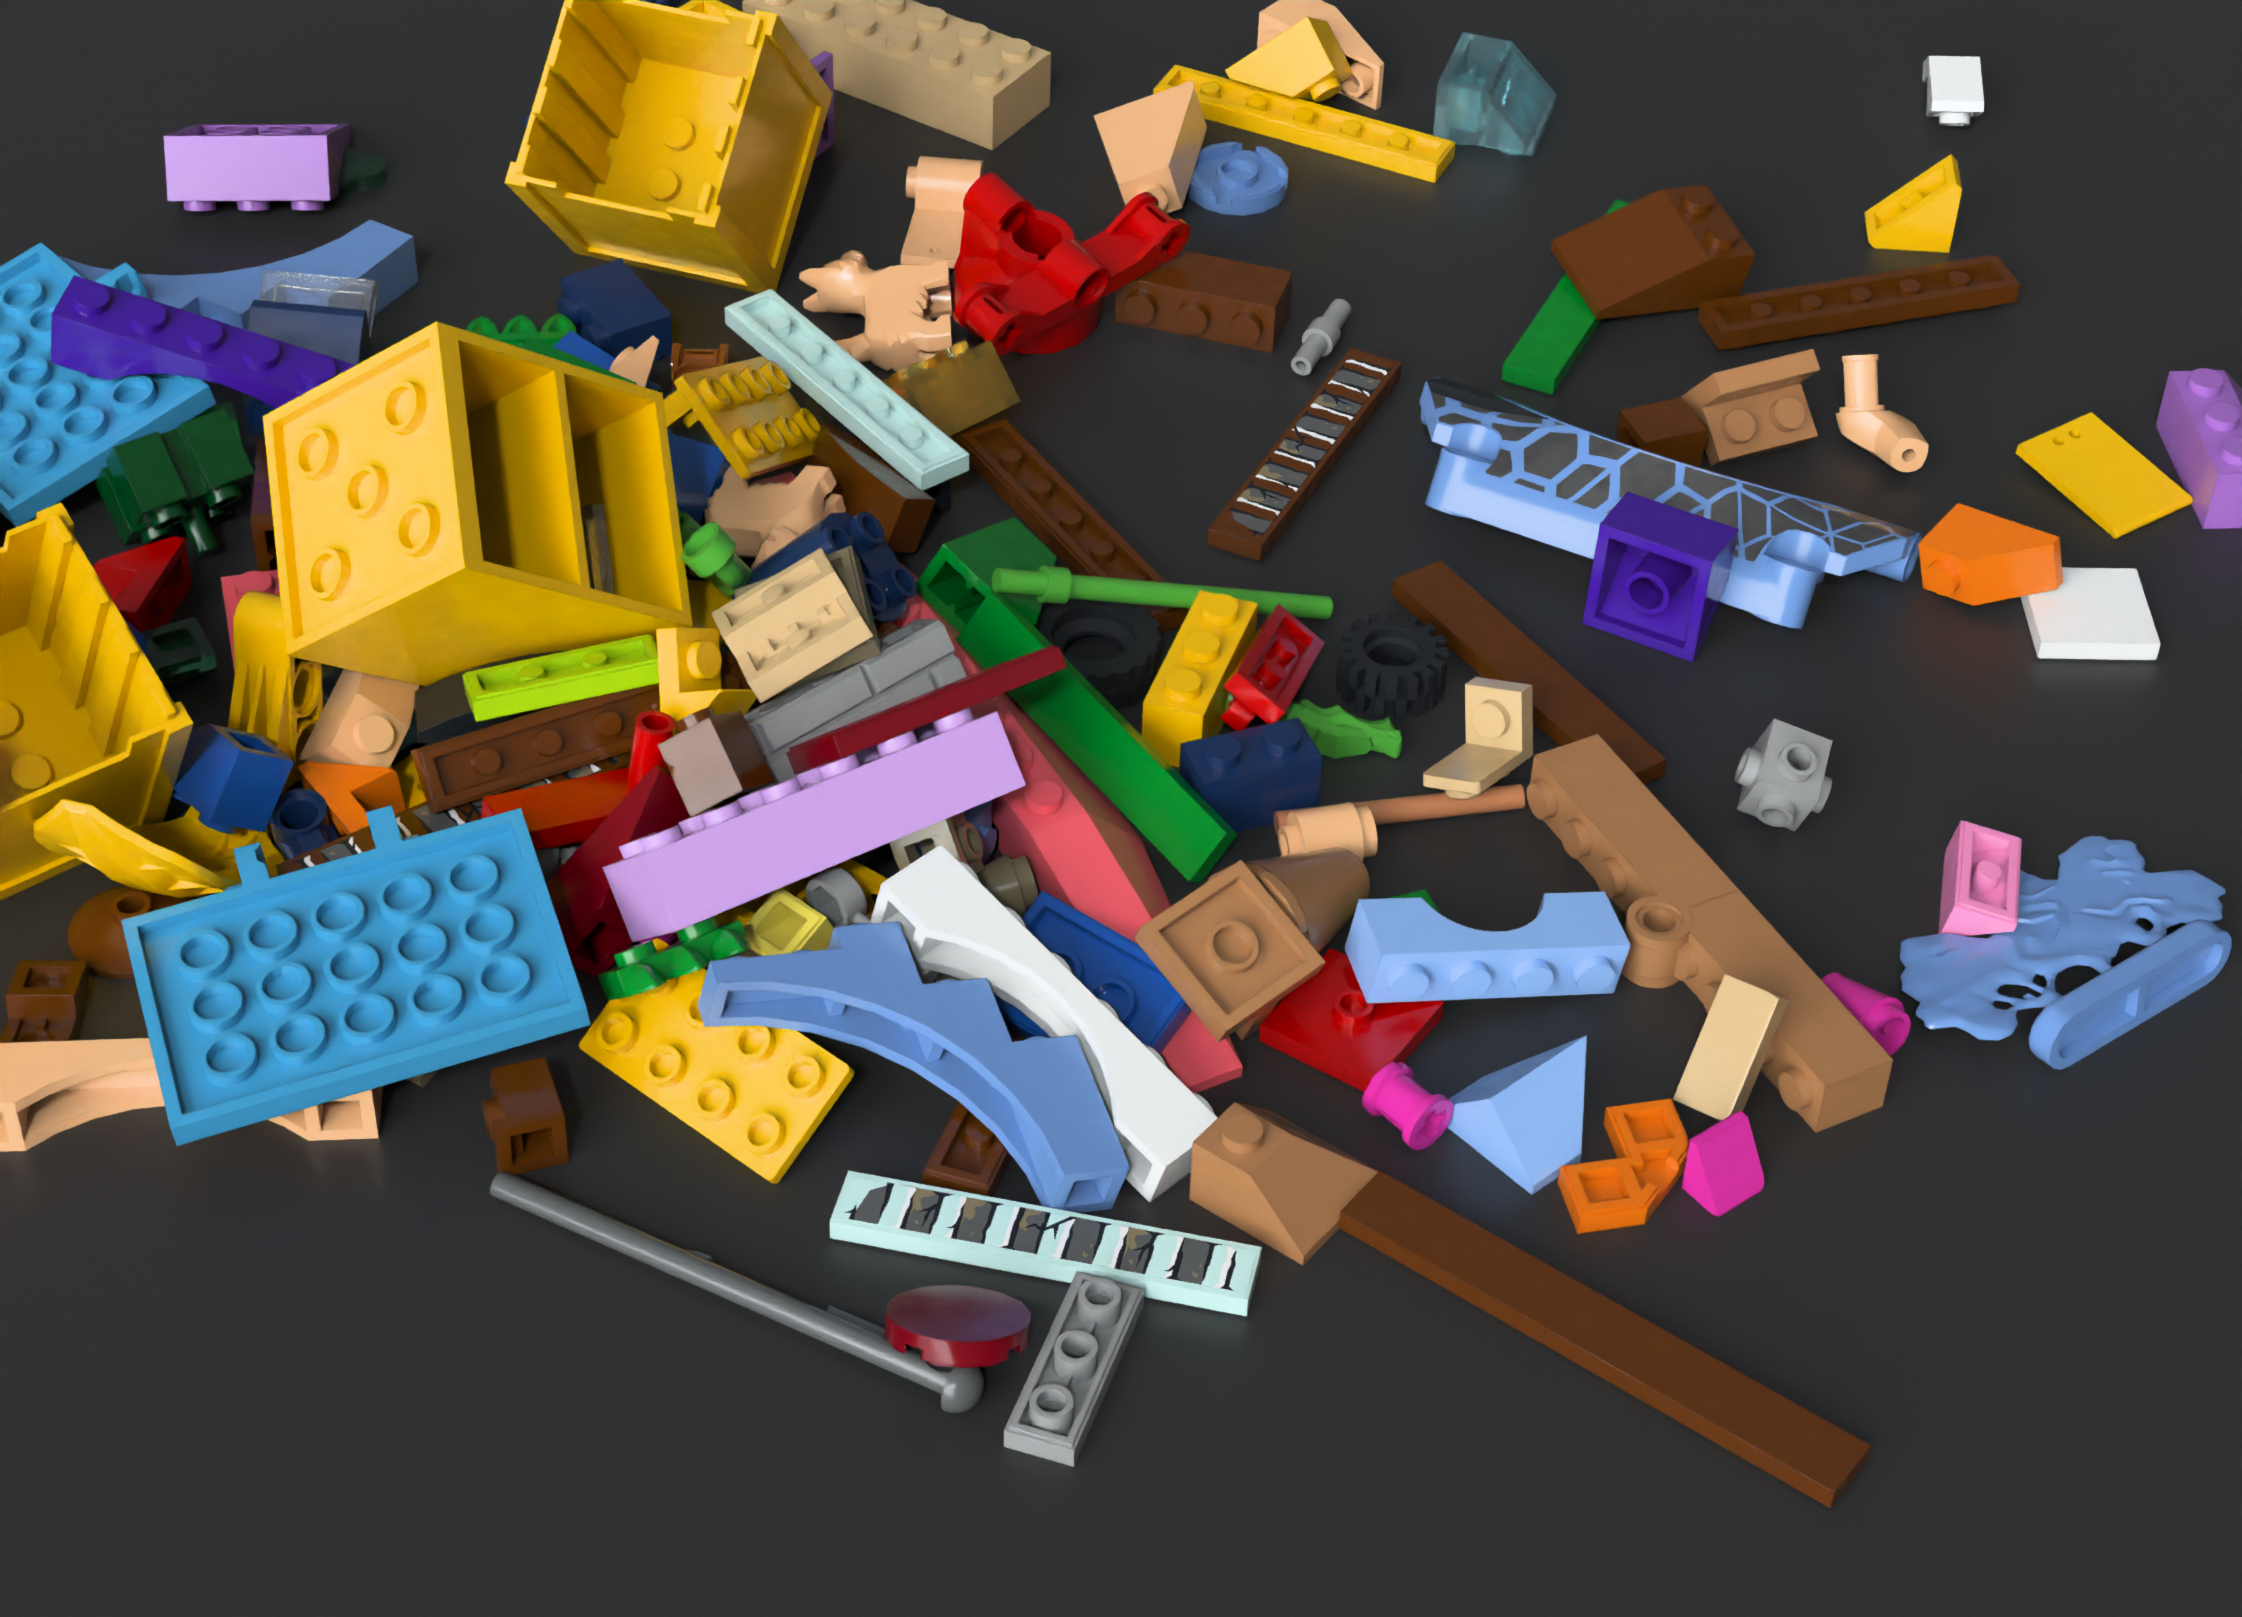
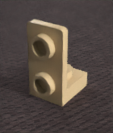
M1475 677L1465 684L1466 743L1423 772V786L1443 789L1445 794L1451 798H1475L1482 795L1483 791L1501 778L1508 776L1512 770L1532 757V685Z

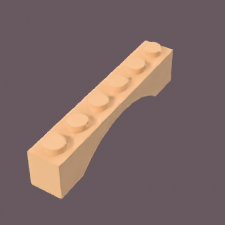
M149 1038L0 1043V1152L27 1151L57 1133L96 1118L133 1109L165 1106ZM383 1086L268 1119V1121L282 1125L308 1141L379 1138Z

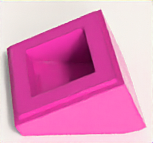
M1741 1110L1690 1139L1682 1179V1189L1712 1215L1721 1216L1763 1190L1765 1184L1764 1174L1748 1116Z

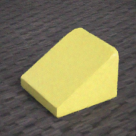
M783 888L774 890L743 927L747 939L752 945L750 949L760 956L787 954L798 950H827L834 929L827 917Z

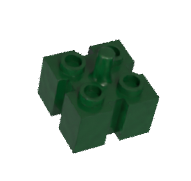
M223 408L180 423L178 428L162 434H159L157 431L114 446L106 460L108 466L101 469L95 484L124 546L140 540L143 541L144 545L173 537L178 533L175 524L182 523L196 555L203 557L217 551L219 548L209 525L217 523L233 513L231 507L243 497L241 488L247 486L255 472L227 411Z

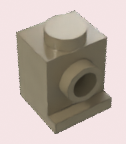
M964 812L889 842L900 871L919 859L914 844L916 842L919 843L923 855L942 844L959 862L967 864L976 874L985 869L981 860L983 856L981 837L975 826L967 822Z

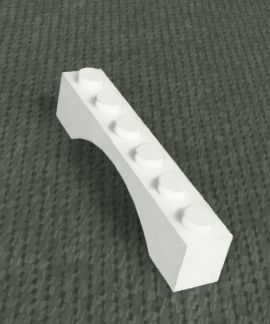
M940 844L882 882L870 922L874 924L899 921L916 968L948 974L961 980L987 978L994 995L1018 1008L1050 1037L1077 1036L1130 1165L1125 1179L1149 1203L1191 1172L1193 1141L1218 1118L1210 1104L1199 1094L1192 1093L1167 1068L1160 1054L1153 1048L1145 1046L1119 1020L1116 1012L1107 1002L1097 999L1072 974L1070 967L1062 957L1051 953L1027 930L1021 917L1011 908L1004 907L980 883L979 878L971 867L963 862H959Z

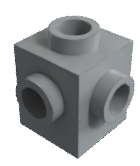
M1773 719L1752 748L1748 747L1745 750L1738 764L1735 782L1741 784L1742 789L1737 810L1755 816L1769 826L1784 827L1796 831L1811 811L1819 813L1823 809L1829 796L1832 778L1824 775L1832 740Z

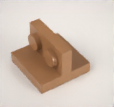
M1814 349L1713 373L1681 396L1696 417L1701 418L1706 425L1709 443L1705 451L1710 467L1808 443L1818 437L1801 385L1803 381L1820 371Z
M1239 860L1141 926L1134 937L1135 941L1218 1043L1233 1032L1243 1040L1258 1030L1260 1024L1270 1015L1280 999L1318 974L1326 963L1242 860Z

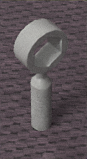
M834 866L828 868L808 882L806 897L809 906L827 917L833 927L849 926L855 923L872 924L870 919L865 916L867 902L862 889L857 881L842 868ZM917 968L922 984L932 983L938 972L929 969Z

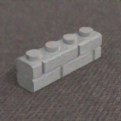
M916 619L879 640L882 654L793 687L744 714L743 716L774 781L765 787L795 778V775L799 774H794L786 752L790 751V747L967 677L959 658L954 655L955 648L944 624L934 619Z

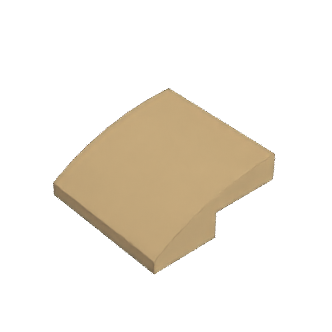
M822 548L817 549L711 613L723 639L735 656L749 686L760 703L873 637L869 627Z

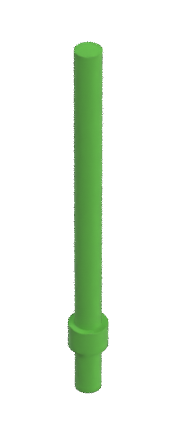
M1041 566L1038 571L996 568L992 576V589L994 592L1036 596L1037 600L1041 603L1066 604L1069 599L1190 609L1199 590L1216 594H1227L1233 598L1258 603L1257 614L1269 615L1278 604L1296 618L1328 620L1333 611V602L1329 596L1071 574L1070 570L1066 567Z

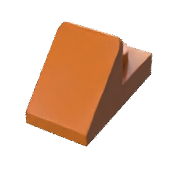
M311 761L297 767L302 788L315 791L326 800L330 822L339 838L369 826L365 812L392 805L394 814L406 810L398 775L391 768Z

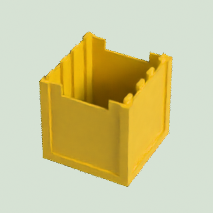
M564 0L517 161L510 162L504 183L576 254L608 261L622 258L624 264L754 293H761L768 289L776 292L833 95L778 14L756 10L755 15L725 9L724 15L726 18L639 0Z
M62 502L38 511L35 520L6 531L4 546L0 547V901L84 863L76 857L48 850L34 839L33 820L47 813L61 799L91 804L126 828L162 823L194 724L181 701L177 703L172 701L74 537V522Z

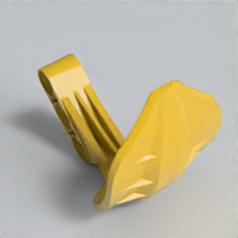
M252 590L241 597L234 614L235 677L228 728L263 735L294 761L282 789V794L300 780L297 770L300 764L297 761L323 711L322 664L286 656L280 595ZM61 799L51 810L40 818L33 820L34 839L48 850L76 857L100 870L113 881L132 888L176 898L202 897L209 893L226 891L227 887L241 884L233 849L260 842L270 878L278 876L276 865L285 862L284 857L270 840L272 834L270 821L265 832L238 827L235 834H227L216 831L201 823L198 819L200 812L192 805L184 817L169 822L126 828L91 804Z

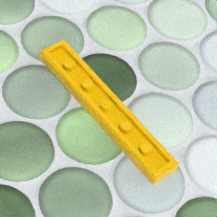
M1174 65L1153 89V94L1192 81L1204 119L1436 183L1455 156L1456 142L1179 65Z

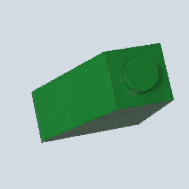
M1012 517L944 543L917 580V593L961 633L989 592H994L992 589V576L996 568L1038 571L1041 566H1054L1057 556L1020 521ZM1001 593L1035 627L1043 603L1039 602L1036 596Z

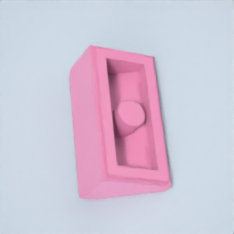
M1960 821L1944 854L1938 934L1948 933L1973 936L2014 932L2018 922L2021 838L1967 821Z

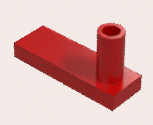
M645 711L636 717L629 767L485 796L482 801L481 819L521 808L535 851L585 841L655 765L669 772L657 745L674 736V719L660 711Z

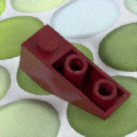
M655 765L546 883L572 965L598 979V975L604 973L616 961L614 954L626 950L632 944L602 867L623 859L619 846L651 833H658L673 826H679L678 822L690 818L670 772L658 765Z

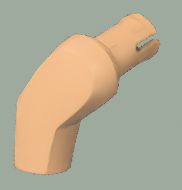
M1879 355L1842 356L1845 407H1839V413H1835L1840 432L1856 445L1875 455L1897 471L1907 473L1921 468L1927 458L1929 444L1914 423L1891 410L1885 411L1884 405H1879L1877 368Z

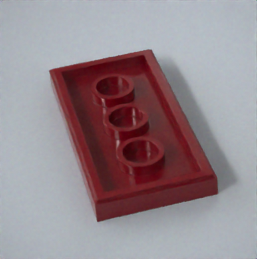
M1051 645L987 668L792 746L786 754L793 772L796 774L862 751L1065 669L1067 665L1060 647Z

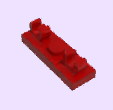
M1278 604L1265 618L1224 685V688L1234 697L1227 706L1229 707L1220 718L1235 731L1243 730L1256 715L1267 724L1277 722L1288 709L1325 642Z

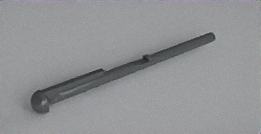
M504 1170L498 1172L491 1183L490 1194L495 1198L942 1394L941 1408L945 1412H966L979 1402L983 1394L984 1378L979 1367L958 1368L929 1364L928 1361L920 1360L921 1349L907 1345L905 1354L896 1351L884 1337V1328L831 1305L828 1306L825 1312L720 1266L707 1254L679 1248Z

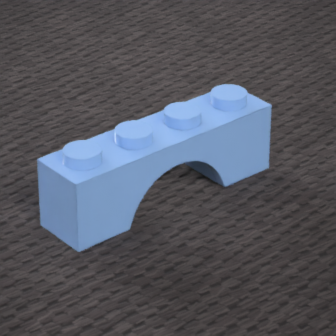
M1605 891L1544 893L1536 918L1523 927L1509 931H1483L1460 925L1439 914L1421 897L1359 899L1344 949L1366 1003L1612 994L1617 986L1631 944Z

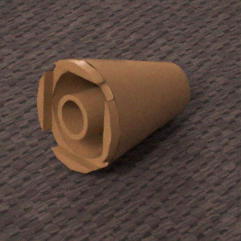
M1341 847L1244 862L1318 953L1325 948L1355 914L1358 900L1367 899L1370 893V878L1365 865L1356 854ZM1229 865V866L1223 868L1222 870H1220L1219 872L1213 874L1212 876H1210V878L1208 879V881L1211 880L1212 878H1214L1215 876H1217L1218 874H1220L1221 872H1223L1224 870H1226L1227 868H1229V867L1232 866V865Z

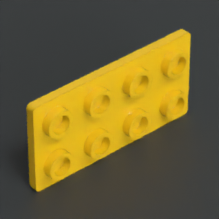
M764 356L685 373L674 381L677 390L663 400L667 429L685 425L688 430H691L702 424L742 480L809 460L813 455V448L821 429L815 416L808 409H801L789 392L791 383L785 372L779 365L773 361H768Z
M659 938L653 940L656 950L670 946ZM704 968L667 980L666 983L654 989L630 997L609 1000L580 1041L579 1048L772 1184L780 1182L854 1076V1070L798 1031L764 1026L704 1027L697 1006L707 970Z

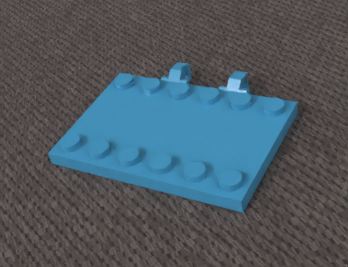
M42 242L0 266V512L16 527L36 518L38 511L55 505L95 480L101 469L108 466L106 460L114 446L157 431L159 434L176 429L180 423L196 418L197 415L216 404L209 385L202 379L190 376L154 373L127 375L104 380L51 363L52 312L73 276H81ZM126 262L94 281L144 298L148 297L137 271Z
M392 805L368 811L365 813L376 849L270 878L260 842L233 849L241 884L227 887L226 891L121 920L169 1126L176 1146L591 1025L587 1007L521 808L426 835L418 836L416 834L401 838Z

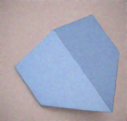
M1587 1035L1485 1075L1449 1098L1454 1106V1111L1447 1128L1531 1195L1558 1178L1560 1166L1580 1163L1582 1154Z

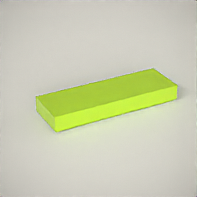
M646 634L465 672V674H462L465 694L476 722L658 684L657 644L652 635Z

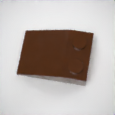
M1708 185L1660 189L1553 239L1550 245V250L1596 319L1699 308L1700 301L1738 296L1756 256Z

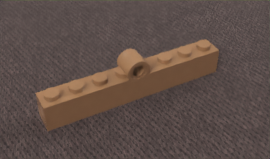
M1599 734L1534 755L1531 780L1526 791L1527 801L1532 813L1550 827L1562 841L1568 855L1577 859L1596 880L1600 891H1605L1607 897L1612 899L1626 915L1624 932L1631 946L1622 969L1623 975L1639 986L1653 989L1666 988L1674 985L1679 980L1684 981L1704 1004L1707 1014L1710 1011L1725 974L1789 1000L1760 1070L1779 1090L1784 1103L1791 1110L1797 1111L1815 1133L1883 1107L1893 1063L1890 1055Z

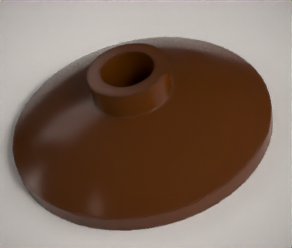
M119 885L105 890L85 902L74 914L68 928L70 951L76 961H88L89 971L94 974L112 979H135L121 920L193 899L191 897H171L132 888L127 885Z

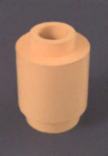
M1351 802L1292 811L1288 814L1287 825L1280 826L1278 831L1281 856L1341 847L1356 854L1363 862L1364 858L1375 856L1378 848L1377 829L1371 810L1368 806L1355 807Z

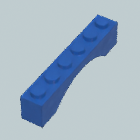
M124 619L148 659L145 635ZM206 724L191 731L171 796L181 802L192 805L200 812L199 821L216 831L235 834L239 827L265 832L270 821L269 818L272 816L294 761L263 735Z

